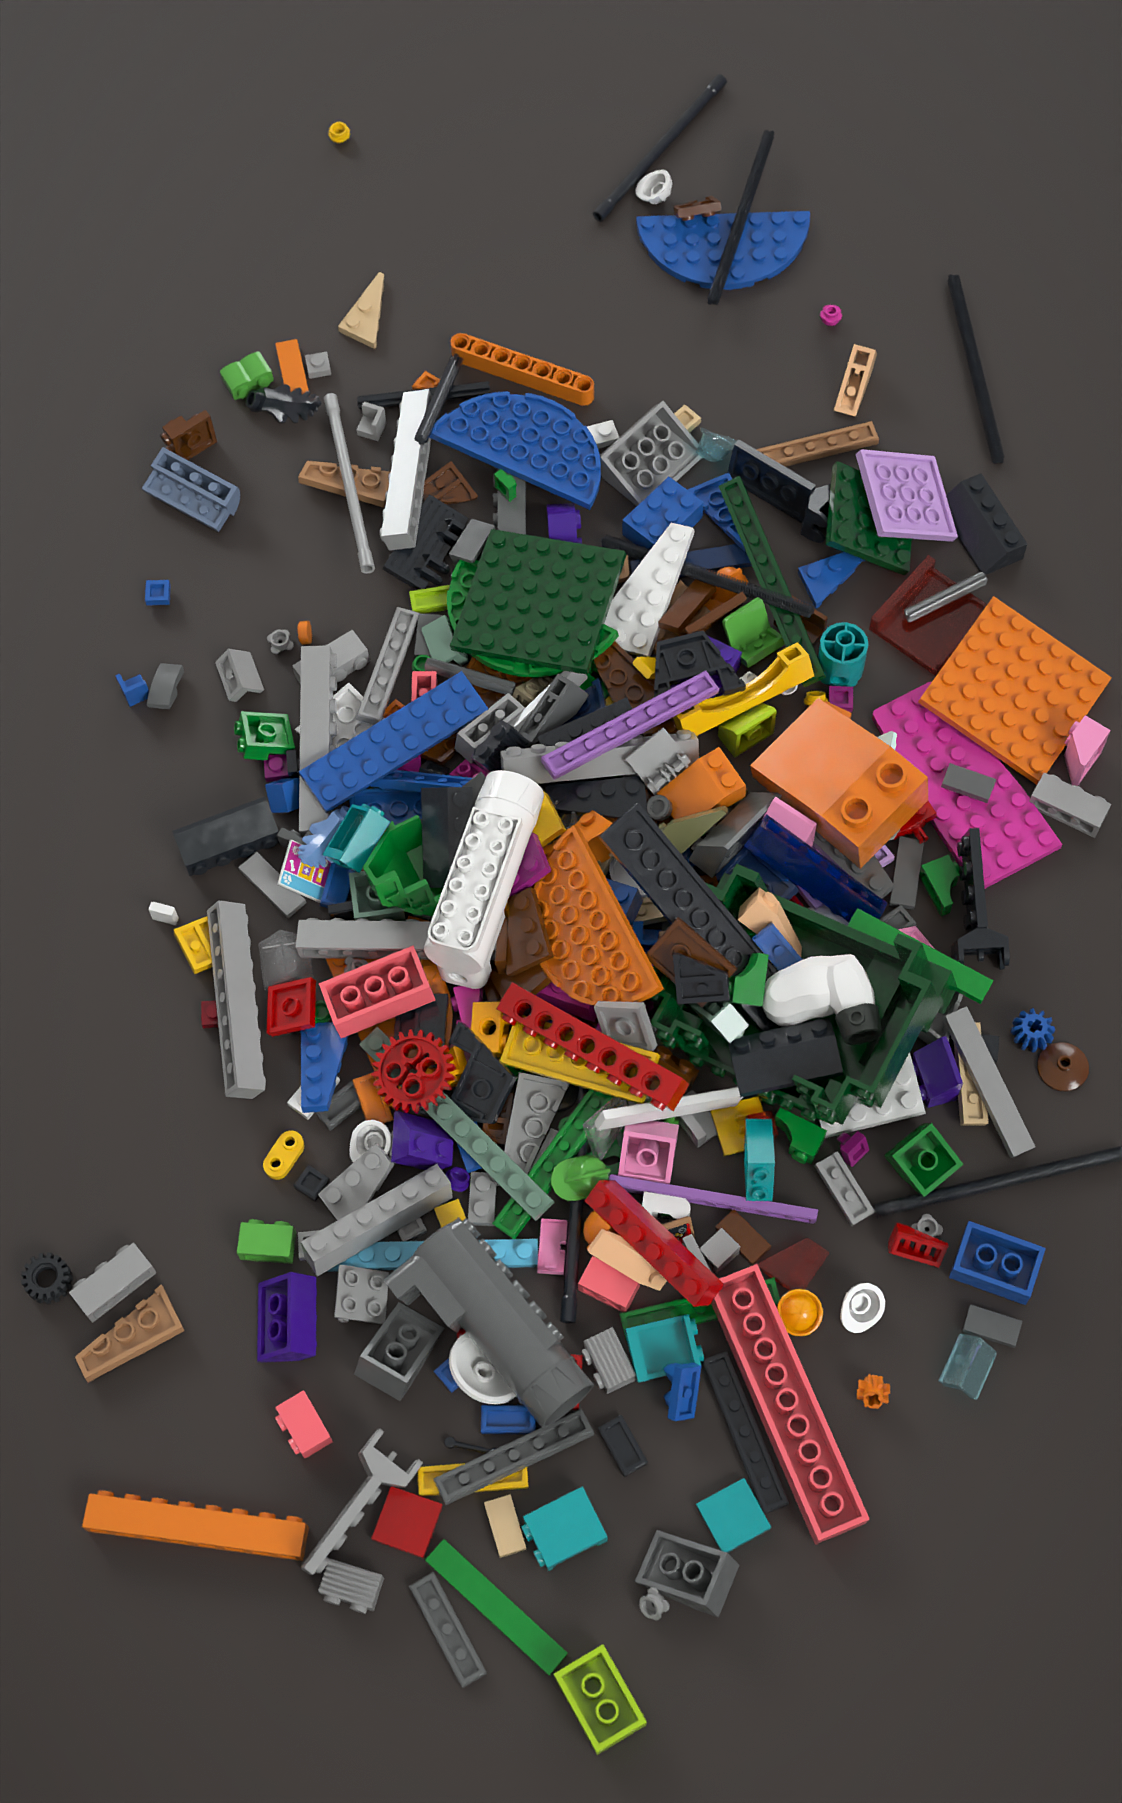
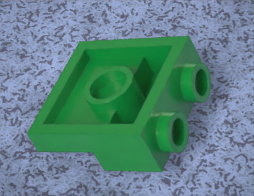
M241 711L239 721H235L234 734L240 736L237 741V751L243 753L244 759L268 760L269 753L286 754V751L295 749L288 714Z

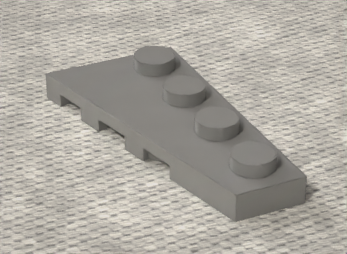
M519 1072L504 1152L528 1174L569 1083Z

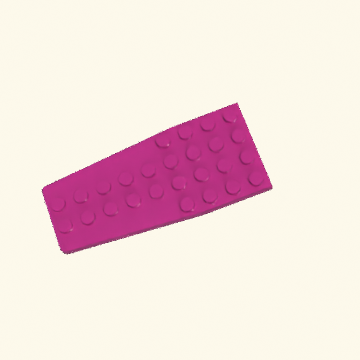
M928 682L875 709L872 720L881 735L890 731L897 734L895 750L928 777V801L937 813V818L931 820V823L959 866L963 865L962 856H958L957 843L960 842V839L969 828H979L984 886L986 889L1061 849L1062 843L1036 806L1029 802L1030 798L1022 786L996 756L918 703L931 682ZM950 763L996 779L988 803L941 787Z

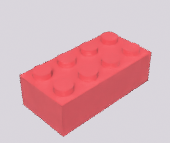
M414 945L319 983L331 1019L341 1039L436 1000Z

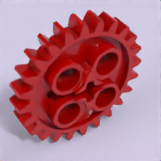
M410 1029L408 1037L399 1032V1040L396 1041L393 1037H390V1046L382 1044L385 1052H376L380 1062L372 1063L378 1069V1071L371 1073L373 1078L378 1079L373 1083V1086L376 1089H380L377 1094L381 1098L385 1097L384 1102L387 1105L393 1102L392 1107L395 1110H398L402 1105V1110L405 1113H408L410 1107H412L415 1113H418L419 1106L428 1111V1103L432 1102L435 1106H438L436 1098L439 1096L445 1099L446 1096L442 1091L444 1089H452L447 1082L455 1080V1077L449 1073L456 1070L455 1065L450 1063L454 1060L452 1054H447L450 1049L447 1045L442 1046L443 1041L441 1038H437L434 1041L435 1036L431 1032L426 1038L423 1030H419L417 1036H415L412 1029ZM418 1049V1054L414 1058H408V1053L411 1050ZM430 1065H437L434 1073L426 1074V1070ZM413 1068L418 1071L416 1074L410 1073V1070ZM401 1069L398 1077H390L393 1070ZM420 1084V1088L416 1093L409 1094L411 1086Z

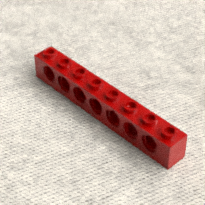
M513 982L496 1008L503 1014L501 1019L513 1026L519 1023L524 1026L523 1032L534 1038L537 1034L545 1038L543 1040L544 1044L555 1050L558 1046L566 1050L564 1055L576 1062L579 1058L587 1062L586 1068L596 1074H599L600 1071L608 1074L606 1079L617 1086H620L622 1083L630 1087L628 1091L642 1099L643 1095L652 1099L650 1104L661 1111H664L666 1107L674 1112L690 1085L680 1076ZM532 1008L530 1015L523 1018L524 1011ZM552 1019L551 1027L544 1029V1024ZM573 1031L572 1039L565 1041L566 1034ZM595 1043L594 1050L586 1054L587 1046ZM616 1055L615 1063L607 1066L608 1059ZM638 1067L636 1076L629 1078V1071L632 1068ZM655 1080H660L659 1087L655 1090H650L651 1083Z

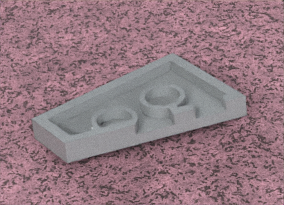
M375 1143L318 1195L338 1221L370 1202L375 1192L379 1191L394 1163L391 1162L383 1148Z

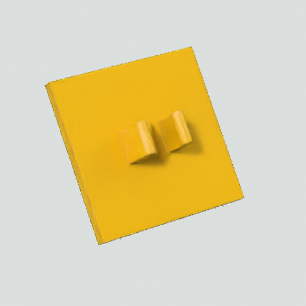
M759 1096L740 1100L733 1107L710 1111L724 1156L744 1152L746 1119H766Z

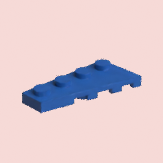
M726 473L688 489L689 492L704 502L703 511L746 553L719 489V485L732 480L731 475Z
M333 1022L315 1023L314 1028L301 1030L302 1113L329 1110L336 1086V1077L340 1072L341 1060L348 1044V1036L341 1039Z

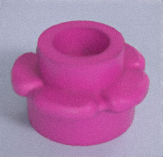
M834 305L824 306L823 311L820 312L823 323L828 326L836 325L842 318L841 309Z

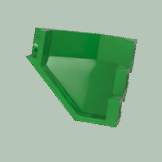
M416 815L397 825L391 821L363 866L369 884L383 906H395L402 908L405 912L433 917L443 888H430L426 879H423L421 820Z

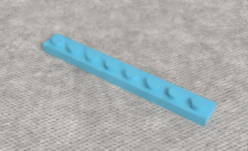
M538 1239L485 1240L497 1254L494 1260L500 1259L508 1268L537 1267ZM424 1241L376 1242L340 1264L372 1270H396L412 1257ZM339 1264L328 1270V1272L338 1271Z

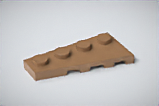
M306 462L298 476L299 483L346 496L340 467H337L336 463ZM351 465L359 501L384 507L386 505L385 493L389 488L388 475L391 472L381 471L380 467H371V470L358 469V465Z
M162 1284L154 1290L155 1293L146 1301L143 1299L135 1306L136 1309L127 1317L120 1318L114 1324L115 1327L105 1335L101 1334L75 1356L87 1382L185 1331Z

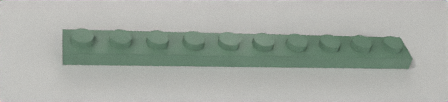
M376 1027L359 1045L376 1062H380L376 1052L384 1053L385 1050L382 1044L390 1046L391 1042ZM397 1068L393 1070L391 1073V1077H398L401 1073V1069ZM412 1068L410 1073L416 1074L418 1070ZM420 1084L411 1086L409 1094L416 1093L420 1088ZM445 1093V1099L439 1096L436 1098L438 1106H435L432 1102L428 1103L429 1109L426 1112L535 1221L555 1203Z

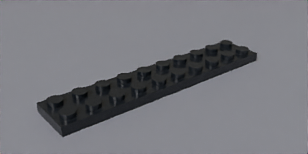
M639 803L634 804L598 836L671 925L678 917L681 918L737 968L731 976L739 975L746 968L751 954H764ZM769 959L767 964L766 981L768 978H770L772 975L778 972V970L770 962ZM738 1004L760 1032L768 1031L776 1024L766 1016L762 1006Z

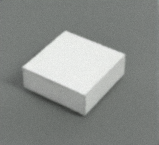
M151 902L148 910L152 919L176 926L179 917L174 907Z

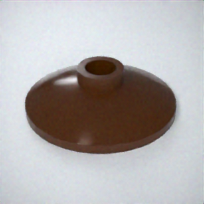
M1059 1042L1047 1046L1041 1052L1037 1062V1069L1040 1078L1047 1086L1057 1091L1066 1092L1079 1088L1085 1082L1089 1073V1063L1085 1054L1078 1047L1069 1043ZM1060 1061H1067L1069 1063V1066H1062Z

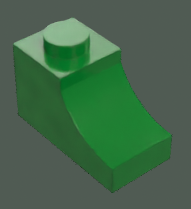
M949 854L923 864L919 874L941 917L949 914L953 902L950 896V889L957 885L960 876L959 866L955 861L952 862Z
M751 954L746 968L739 975L729 978L731 999L728 1000L729 1003L763 1006L769 954Z
M780 1108L775 1116L774 1125L783 1130L790 1142L788 1153L797 1162L802 1164L807 1162L812 1165L825 1139L827 1130Z

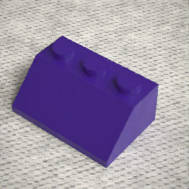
M289 1272L258 1283L257 1362L300 1361L316 1356V1277Z

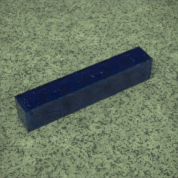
M767 814L750 834L744 845L753 855L759 856L771 868L781 872L793 884L800 886L813 899L819 900L831 912L841 916L847 922H850L857 908L879 919L887 906L886 901Z

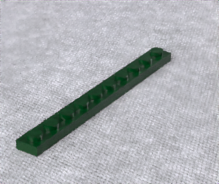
M738 476L719 485L721 494L760 586L765 588V590L768 589V591L770 589V593L775 591L776 593L778 592V596L781 593V596L784 594L786 598L789 596L790 599L792 597L741 477ZM768 604L786 647L798 642L809 654L814 677L804 681L802 685L807 687L826 678L800 615Z

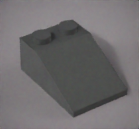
M398 1302L360 1355L354 1375L401 1401L443 1333L444 1327Z
M656 1530L635 1582L648 1589L654 1587L658 1590L659 1594L690 1608L719 1617L739 1564L726 1552Z

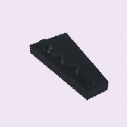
M639 776L546 785L547 794L557 813L580 816L594 810L603 817L618 819L634 804L639 803L648 814L645 783Z

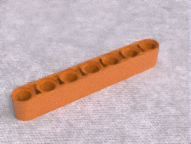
M458 333L451 338L452 356L455 353L459 354V357L463 358V365L579 405H589L594 400V381L589 376L467 334Z

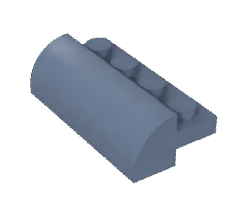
M162 447L151 465L153 471L143 485L142 490L219 532L228 516H234L240 502L239 488Z

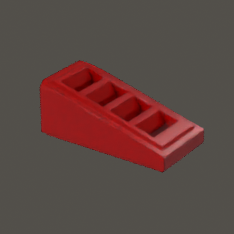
M897 1222L888 1241L890 1254L938 1268L948 1248V1243ZM911 1241L915 1242L913 1248L909 1246ZM922 1244L926 1245L923 1252L919 1251ZM932 1247L937 1248L933 1257L929 1255Z

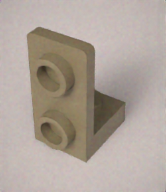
M550 676L534 677L516 687L512 697L526 708L553 682V679Z

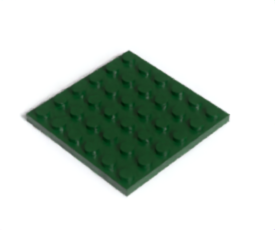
M491 529L450 643L451 651L588 675L626 559L625 551Z

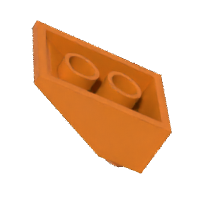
M720 747L697 759L657 792V795L665 796L672 803V813L670 816L674 820L721 806L729 807L745 798L746 785Z

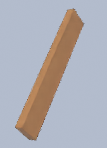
M872 421L756 450L786 467L876 445L879 443V438Z

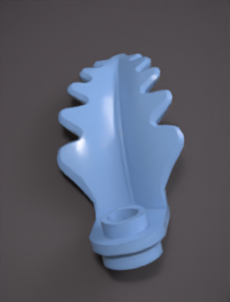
M342 806L341 809L332 811L326 820L310 826L309 830L313 835L303 837L302 841L307 845L299 846V849L302 851L297 852L298 858L301 859L303 864H307L310 867L314 866L315 868H319V864L322 867L326 866V857L322 854L349 811V807Z

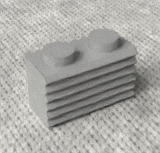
M613 1327L584 1340L585 1349L581 1350L587 1365L593 1364L596 1370L593 1377L599 1389L604 1388L606 1393L609 1394L636 1381V1374Z
M330 1559L324 1572L319 1593L324 1596L323 1601L339 1606L340 1601L351 1604V1610L366 1614L367 1609L374 1611L384 1577L381 1574Z

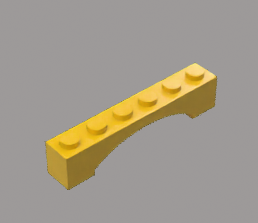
M798 642L777 652L778 657L758 677L747 683L745 691L706 699L673 717L676 728L678 730H690L698 736L814 677L809 654Z

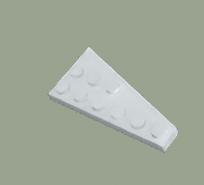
M671 523L612 599L604 624L618 631L619 637L615 642L628 654L639 657L651 656L660 631L658 621L668 609L695 533L692 527Z

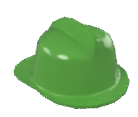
M593 1155L566 1159L558 1163L553 1169L551 1185L554 1192L560 1198L567 1201H577L587 1198L599 1180H608V1174L611 1173V1170L599 1158Z

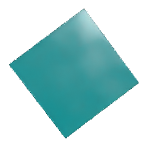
M745 1478L696 1504L720 1551L728 1553L771 1529Z

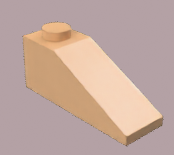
M854 344L834 411L856 417L875 363L876 350Z
M759 887L740 906L738 921L756 934L772 922L801 957L802 946L781 904L772 893L765 892Z
M601 1229L587 1249L590 1254L639 1284L660 1291L667 1281L620 1235Z

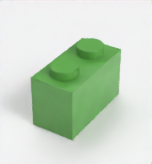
M255 1219L249 1220L248 1223L241 1222L237 1254L240 1260L293 1264L296 1231L293 1226H290V1223L276 1221L274 1224H264L263 1221Z

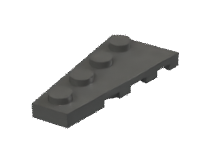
M815 831L813 846L875 905L893 890L894 884L875 855L860 869Z

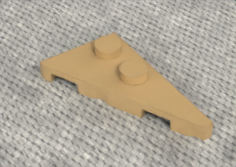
M379 272L338 326L340 333L373 349L377 347L376 339L377 331L379 330L381 298L384 289L383 273Z

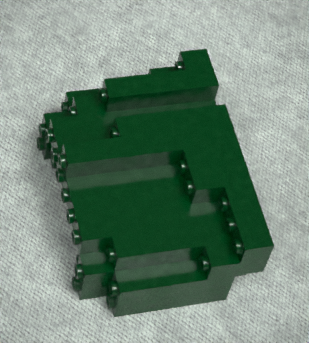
M736 864L731 875L723 874L717 887L706 883L743 929L748 927L738 921L740 906L759 887L765 892H769L758 872ZM773 894L781 904L802 946L801 958L803 960L815 956L848 954L856 957L865 970L874 990L875 1004L879 1007L882 1034L874 1041L860 1045H849L844 1042L835 1020V1013L826 1017L805 1021L810 1022L830 1017L844 1075L815 1082H809L794 1075L792 1080L796 1086L759 1093L758 1095L760 1100L767 1105L773 1106L777 1104L789 1110H792L794 1107L801 1111L800 1114L812 1121L817 1118L831 1125H834L835 1122L843 1125L854 1102L872 1108L873 1105L879 1108L882 1107L921 1031L928 1032L938 1012L945 1013L957 990V985L951 970L928 961L923 945L918 941L898 933L893 942L895 946ZM653 966L664 988L649 998L657 1009L650 1022L655 1031L654 1035L661 1039L660 1043L667 1048L674 1049L677 1047L683 1050L688 1057V1061L697 1067L705 1065L711 1068L710 1072L716 1076L724 1078L726 1075L732 1078V1082L737 1085L728 1041L707 1026L705 1021L695 1013L689 1004H677L676 984ZM730 1003L749 1025L742 1036L759 1033V1029L739 1005ZM775 1024L770 1030L778 1029V1028H782V1027H786V1026H779V1025Z

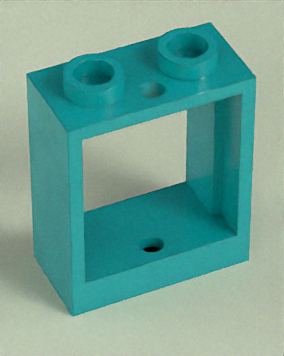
M352 804L322 855L343 868L360 873L390 821L383 817L385 814L383 811L374 806Z
M746 1119L744 1142L746 1201H773L775 1157L772 1119Z

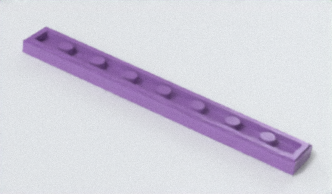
M704 671L542 756L541 762L553 780L716 695L719 692V688L707 671Z
M611 1174L609 1176V1180L617 1181L629 1193L644 1195V1192L669 1195L685 1198L689 1203L729 1210L735 1209L741 1212L811 1224L816 1222L818 1209L771 1201H746V1197Z

